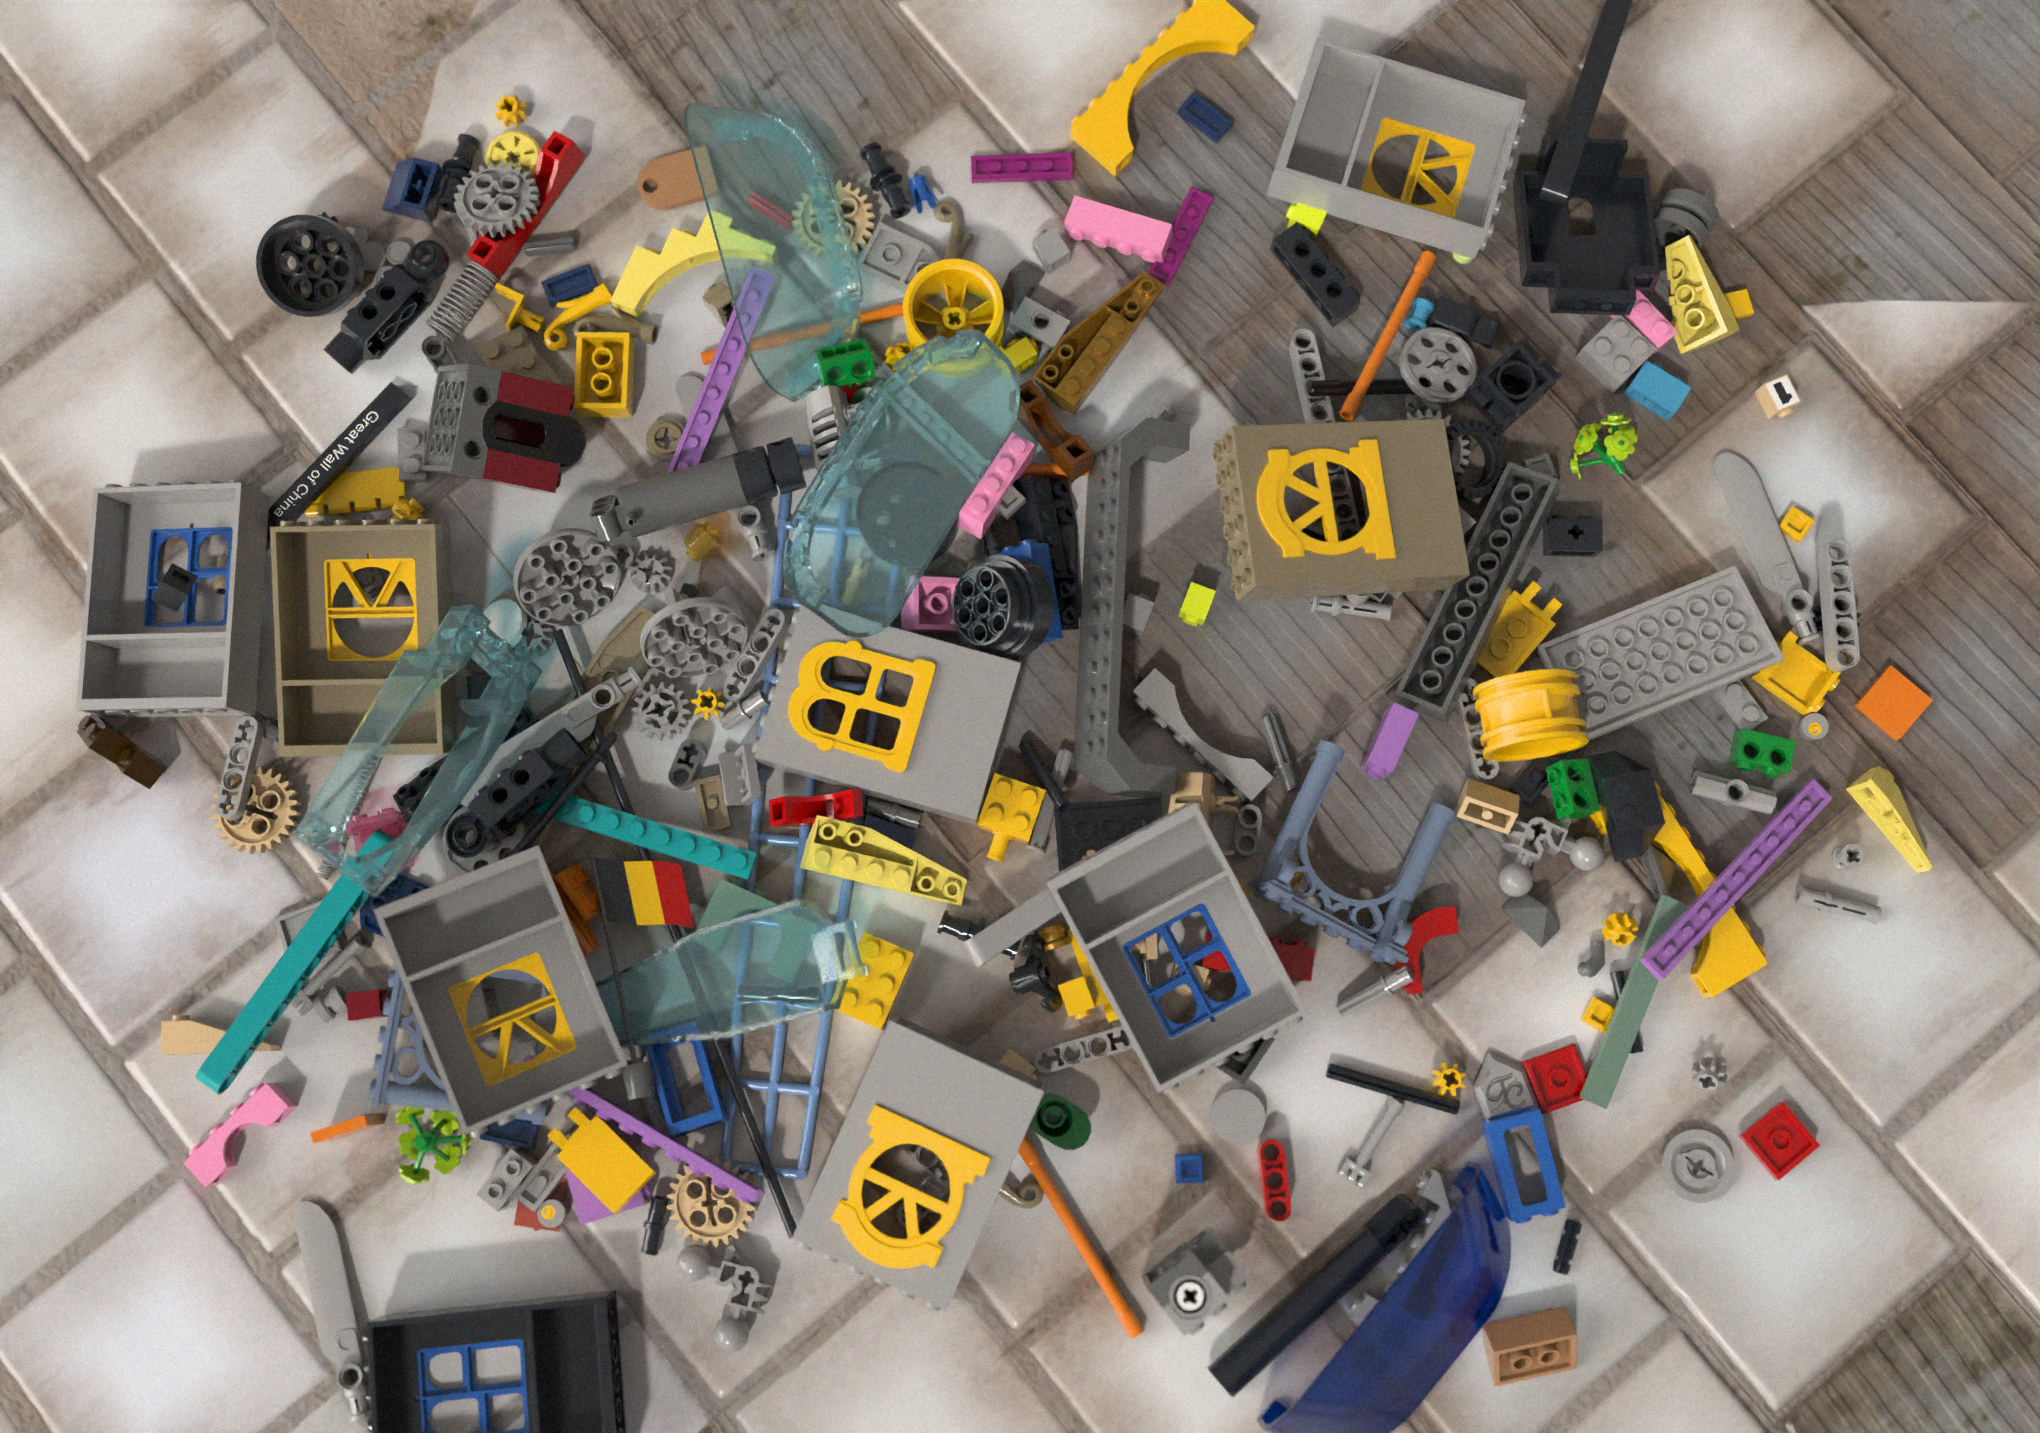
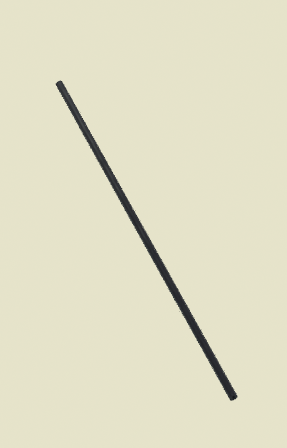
M559 629L553 632V636L576 695L580 697L587 690L563 629ZM598 718L592 732L597 747L605 739ZM609 750L604 756L608 760V763L604 764L619 805L622 812L635 815ZM636 845L641 861H653L649 849ZM667 925L790 1239L793 1237L797 1226L680 927L678 925Z

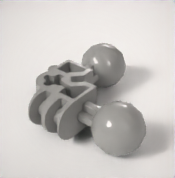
M1535 817L1527 823L1515 820L1513 826L1516 828V831H1510L1506 835L1511 840V843H1503L1502 847L1516 854L1517 857L1514 863L1506 865L1500 871L1499 885L1502 891L1509 896H1524L1531 890L1533 885V876L1529 870L1532 862L1535 863L1541 858L1544 850L1551 855H1556L1560 851L1567 853L1577 868L1590 871L1598 868L1603 862L1604 849L1595 838L1581 837L1575 840L1566 836L1571 819L1551 821L1550 819L1546 820L1541 817ZM1536 826L1540 835L1534 839L1535 831L1532 828Z
M700 1245L685 1247L679 1253L676 1262L678 1273L682 1278L688 1281H698L705 1276L716 1278V1284L724 1287L732 1283L735 1290L729 1293L726 1304L731 1305L728 1316L722 1318L716 1324L713 1338L718 1348L724 1352L734 1353L740 1351L746 1345L749 1338V1330L744 1322L746 1312L749 1310L765 1314V1311L759 1307L761 1301H769V1297L763 1294L765 1287H773V1285L761 1281L759 1269L750 1265L746 1259L744 1260L737 1252L735 1245H729L726 1248V1254L722 1262L711 1259L710 1253ZM750 1271L751 1277L755 1278V1280L745 1287V1280L741 1278V1275Z

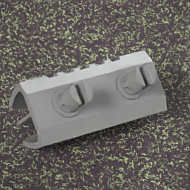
M827 385L806 395L808 431L815 466L826 495L833 494L836 501L858 498L865 486L863 471L884 466L885 464L881 459H877L883 456L880 449L863 455L858 453L853 421L874 416V412L869 409L873 405L870 399L849 405L846 392L837 386Z

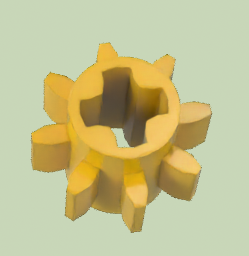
M516 94L512 97L503 95L499 103L495 102V106L499 110L495 113L498 121L503 120L506 128L510 125L520 127L519 124L522 120L527 119L524 112L527 106L524 101L519 102Z
M897 343L895 347L890 345L885 353L887 357L885 363L896 375H905L907 370L913 372L917 365L915 350L907 343Z
M402 498L393 505L391 512L394 516L390 519L414 520L415 525L416 519H424L421 513L425 509L414 498L410 501Z
M711 686L708 687L706 692L698 689V698L691 700L694 705L698 706L694 713L696 715L704 713L706 721H709L712 715L720 718L718 713L720 708L726 707L723 702L719 701L723 694L717 692L714 695ZM706 699L712 701V708L709 709L704 702Z
M1616 912L1609 915L1603 921L1605 928L1602 929L1605 940L1610 939L1612 945L1626 946L1637 937L1635 933L1638 930L1635 918H1629L1628 913Z
M1442 1062L1440 1065L1441 1070L1431 1071L1436 1075V1081L1431 1082V1085H1438L1440 1087V1095L1445 1094L1446 1090H1449L1451 1096H1456V1088H1465V1085L1461 1083V1078L1466 1076V1073L1456 1071L1458 1068L1457 1063H1453L1450 1069H1448L1447 1064ZM1451 1073L1450 1078L1454 1081L1452 1084H1446L1443 1076L1444 1074Z

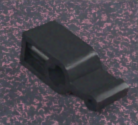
M1440 296L1427 327L1446 329L1455 333L1464 341L1471 340L1491 349L1501 323L1480 316L1476 310Z

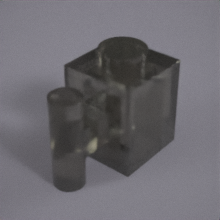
M366 567L353 572L355 579L370 602L373 601L374 604L387 581L382 568ZM388 602L386 607H392V605Z

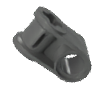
M429 336L422 342L421 350L434 367L436 374L438 366L462 364L440 337ZM441 346V351L437 355H431L435 347Z

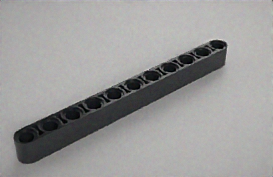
M1605 0L1539 196L1541 200L1565 206L1633 0Z

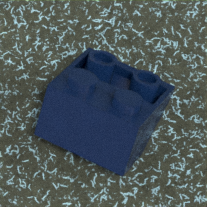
M415 157L397 162L382 210L432 223L437 209L436 201L441 196L444 181L447 177L439 163Z

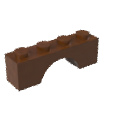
M1031 379L1010 391L1009 410L1072 482L1093 469L1095 451L1079 433L1071 435L1062 428L1049 407L1047 397Z

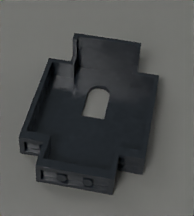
M1549 137L1546 147L1541 149L1536 164L1537 171L1518 170L1513 185L1521 287H1548L1550 313L1630 316L1637 300L1636 290L1653 291L1660 277L1649 177L1647 174H1622L1621 165L1628 150L1627 140L1587 138L1565 206L1541 200L1539 196L1559 137ZM1582 198L1589 202L1592 208L1595 236L1570 235L1567 207L1569 200Z

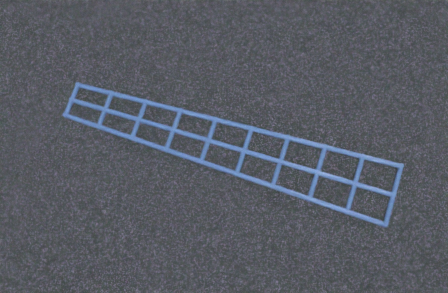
M795 444L798 455L813 456L810 445ZM858 450L859 455H863L870 452ZM882 453L883 456L877 458L884 461L885 464L919 463L916 455ZM780 493L770 609L776 608L780 610V607L800 609L801 603L804 602L845 614L884 617L883 625L893 627L902 567L894 565L891 567L885 607L856 604L854 610H846L839 603L846 536L862 538L859 527L848 526L851 499L840 501L838 524L834 525L788 520L790 493L783 495ZM910 517L904 519L903 524L905 526H909ZM787 530L836 535L828 601L781 597ZM901 539L891 540L895 541L894 549L901 547L903 544ZM774 617L772 622L775 625H779V619ZM768 630V632H767L768 634H770V635H772V636L775 634V633H773V632H771V631H769V630ZM776 650L764 669L762 691L767 697L772 685H777L779 678L778 675L774 674ZM832 657L824 662L821 668V677L827 686L844 692L864 694L867 684L829 680ZM886 670L882 672L875 696L876 700L880 702ZM820 699L815 702L813 728L823 732L827 699ZM770 704L760 710L758 737H761L763 727L760 726L764 711H769ZM869 710L864 744L874 746L879 718L878 712ZM759 763L757 770L758 776L763 782V791L761 796L752 803L748 851L758 854L759 843L798 847L791 905L794 906L792 911L800 914L806 871L801 869L800 865L811 826L800 827L799 836L760 832L766 766ZM806 777L804 796H815L817 780ZM861 793V794H862V800H863V814H864V807H865V801H866V795H867V794ZM863 816L855 818L851 823L862 826ZM758 858L750 881L745 879V890L753 892L756 886ZM842 879L836 922L816 921L822 924L820 931L834 932L824 999L821 1007L807 1005L790 1007L788 1004L738 1001L740 984L747 985L752 924L780 927L772 915L750 911L741 916L730 1058L743 1089L768 1091L762 1139L769 1157H771L778 1093L808 1096L797 1168L773 1165L777 1177L803 1180L808 1175L833 1012L831 1006L835 999L853 881ZM781 979L780 987L791 988V983ZM745 1006L778 1009L769 1080L739 1077ZM788 1010L821 1014L810 1085L780 1082ZM726 1081L725 1108L729 1120L723 1123L721 1145L723 1164L732 1156L736 1101L728 1081ZM732 1161L731 1167L733 1168L739 1164L742 1165L739 1173L749 1172L753 1175L765 1176L760 1162L757 1164Z

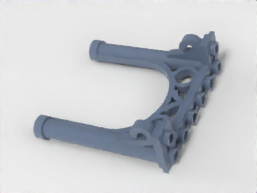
M1320 740L1315 750L1317 752L1316 757L1259 877L1255 878L1253 882H1249L1247 887L1255 891L1254 896L1267 902L1269 900L1277 902L1278 909L1292 914L1294 911L1301 915L1300 920L1311 926L1318 924L1324 928L1323 933L1336 939L1339 936L1346 939L1345 944L1358 951H1361V949L1368 951V957L1380 963L1385 961L1393 965L1396 962L1407 963L1409 959L1406 957L1407 951L1402 949L1412 933V925L1406 922L1407 917L1449 824H1453L1457 813L1438 803L1431 804L1397 880L1383 894L1370 899L1356 900L1334 892L1320 880L1312 868L1307 853V836L1311 823L1345 751L1331 742ZM1295 851H1297L1300 866H1297V863L1292 860ZM1295 872H1303L1307 879V889L1302 893L1292 889L1290 886V880ZM1315 894L1320 900L1321 908L1319 909L1302 899H1307ZM1390 900L1384 915H1382L1377 905ZM1366 907L1373 915V924L1367 929L1360 926L1356 921L1357 912ZM1339 909L1348 910L1346 915L1347 923L1332 915Z
M396 967V971L391 970L389 975L388 987H393L391 998H386L384 1003L383 1015H388L387 1024L380 1027L378 1042L383 1043L381 1054L375 1055L373 1070L378 1071L377 1079L373 1078L370 1083L368 1098L373 1099L372 1107H378L379 1104L384 1105L386 1103L454 1112L441 1077L437 1075L427 1060L423 1046V1032L418 1020L416 1030L409 1024L417 1019L415 1012L406 1017H401L406 990ZM501 970L488 975V977L542 984L534 976L519 970ZM398 1028L404 1029L408 1033L410 1043L415 1042L416 1048L405 1046L394 1053ZM404 1053L414 1054L421 1064L412 1076H403L398 1071L399 1058ZM391 1072H392V1074H393V1077H394L398 1082L390 1081V1080H391V1076H390ZM425 1072L438 1087L411 1083L416 1081ZM547 1100L541 1102L542 1108L526 1114L524 1109L514 1113L515 1118L532 1121V1124L543 1125Z

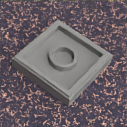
M323 900L274 918L284 952ZM340 936L323 958L344 950Z

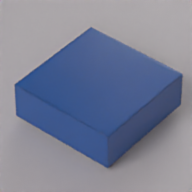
M1202 1153L1174 1155L1176 1183L1204 1182Z

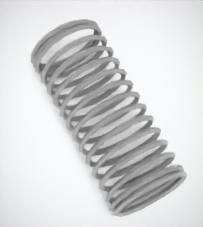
M469 260L467 267L463 268L464 272H460L461 277H457V281L453 283L454 286L450 287L451 291H447L448 296H444V300L440 301L441 305H437L438 310L433 311L435 315H430L431 319L426 321V324L432 330L451 342L456 340L457 335L438 323L433 317L441 320L455 332H461L454 325L441 318L436 312L442 314L449 321L463 329L464 326L444 313L440 308L445 309L464 324H467V321L454 311L448 309L443 303L451 306L465 318L471 319L463 310L470 314H474V312L466 305L477 310L473 303L480 305V302L476 298L484 300L479 293L487 296L483 289L490 291V288L486 284L494 286L493 284L497 281L496 276L473 260ZM466 270L471 271V272H472L475 276H477L479 279H477L476 277L470 275ZM463 274L466 275V276H468V277H469L471 280H473L476 284H474L473 282L467 280V279L463 276ZM459 279L464 280V281H465L467 284H469L473 289H471L470 287H468V286H466L465 284H463ZM456 284L461 285V286H462L464 289H466L469 293H467V292H465L464 290L460 289ZM453 288L456 289V290H458L460 293H462L466 298H464V297H462L461 295L457 294V293L453 290ZM449 293H451V294L455 295L456 297H458V298H459L462 302H464L466 305H464V304L461 303L460 301L454 299ZM446 298L451 299L453 302H455V303H456L459 307H461L463 310H461V309L458 308L457 306L451 304Z

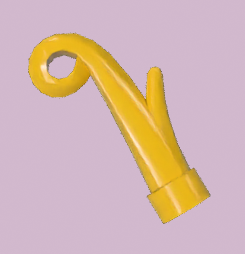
M604 283L595 287L593 292L585 296L557 303L558 308L568 309L558 315L547 326L544 332V343L548 349L558 351L566 346L567 335L562 328L593 310L612 303V294ZM554 335L560 336L559 341L553 342Z

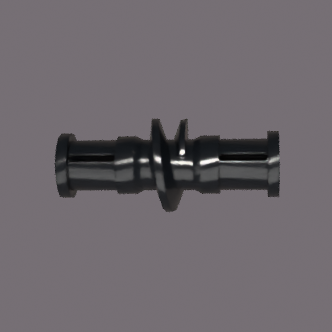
M459 134L458 146L453 158L446 160L442 166L447 177L444 181L441 196L437 198L436 205L446 212L456 213L454 194L459 193L457 185H464L463 177H472L468 173L472 170L475 151L480 148L481 144L477 138L469 134Z
M877 142L870 143L860 151V156L863 160H866L872 175L870 186L874 191L882 192L884 200L887 201L891 209L890 214L892 218H902L909 214L912 209L911 203L906 201L902 193L903 190L899 185L903 177L901 173L895 172V167L889 165L888 161L885 160L881 152V145Z
M945 910L937 933L941 934L944 932L958 937L959 940L967 941L986 928L985 918H981L975 924L971 920H964L948 914L949 911ZM1021 940L1001 953L1010 956V960L1014 961Z

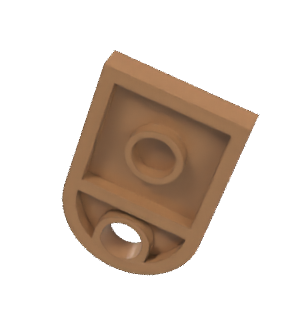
M706 146L652 160L641 169L637 178V188L641 198L648 206L656 210H671L720 196ZM649 183H656L658 185L656 191L652 193H647L644 189Z

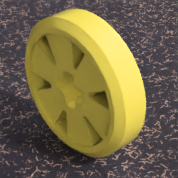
M519 131L505 132L497 136L487 148L485 155L487 169L489 162H492L494 167H498L500 161L503 162L504 167L513 163L515 169L522 166L524 173L529 171L532 178L541 149L535 139L526 133ZM514 155L519 160L516 164L510 159Z

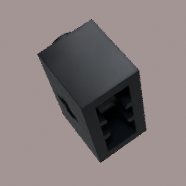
M1555 515L1543 525V556L1596 557L1603 551L1602 520L1594 519L1593 516H1579L1577 519H1567L1565 515Z

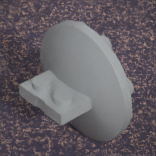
M579 528L559 529L539 537L524 550L514 569L513 587L520 605L534 619L554 626L583 624L610 605L620 585L621 567L611 545L607 541L599 542L596 533ZM596 606L599 610L588 617L587 610Z
M671 588L664 593L667 607L649 619L640 636L642 655L653 669L666 674L670 678L702 674L712 675L717 673L719 668L739 657L747 642L748 626L743 613L730 602L710 597L689 599L687 595L680 594Z

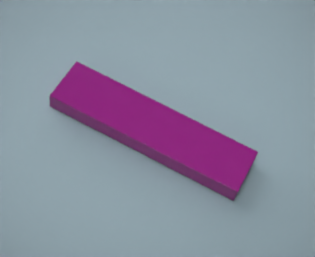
M1073 152L971 156L972 183L1073 180Z
M1191 186L1172 223L1173 237L1163 263L1158 261L1152 262L1147 272L1165 286H1171L1214 201V196Z

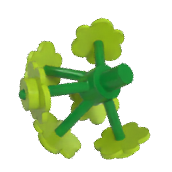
M1614 412L1607 414V418L1601 419V424L1613 425L1608 429L1610 436H1607L1604 440V445L1607 449L1597 439V432L1601 429V424L1593 423L1582 427L1573 446L1574 458L1570 459L1569 468L1572 470V474L1577 473L1580 480L1583 478L1581 467L1605 463L1607 467L1612 466L1617 475L1624 473L1627 469L1622 461L1627 459L1628 454L1634 453L1635 447L1633 443H1636L1638 440L1635 428L1626 425L1631 421V418L1624 417L1623 413ZM1591 449L1601 456V458L1580 462L1579 455L1584 452L1587 453Z
M404 1106L396 1114L395 1117L398 1125L405 1123L406 1125L413 1124L414 1128L408 1130V1133H402L398 1137V1143L401 1145L399 1149L400 1154L407 1155L411 1160H416L415 1164H410L409 1166L401 1165L399 1167L400 1176L408 1183L420 1184L422 1181H429L430 1171L420 1168L425 1152L431 1151L435 1154L434 1159L436 1162L434 1169L440 1171L443 1175L450 1174L453 1168L460 1165L459 1158L462 1153L463 1155L466 1154V1146L471 1145V1139L473 1138H471L470 1133L463 1135L455 1112L433 1110L430 1113V1119L434 1122V1128L430 1132L423 1131L417 1120L418 1117L424 1115L425 1108ZM460 1127V1135L449 1136ZM441 1130L444 1135L449 1137L437 1138L436 1134ZM461 1141L462 1147L461 1149L458 1146L454 1147L452 1144H447L444 1149H438L437 1145Z

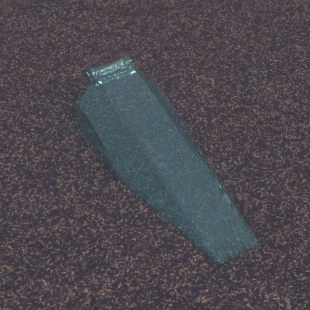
M798 899L701 928L676 941L675 944L653 953L652 956L633 963L632 966L619 971L634 1045L729 1038L840 1009L848 980L867 975L866 966H862L854 929H856L855 920L834 924L815 899ZM842 932L844 933L852 968L847 971L838 933ZM612 974L605 980L596 982L595 985L620 1046H628L614 974Z

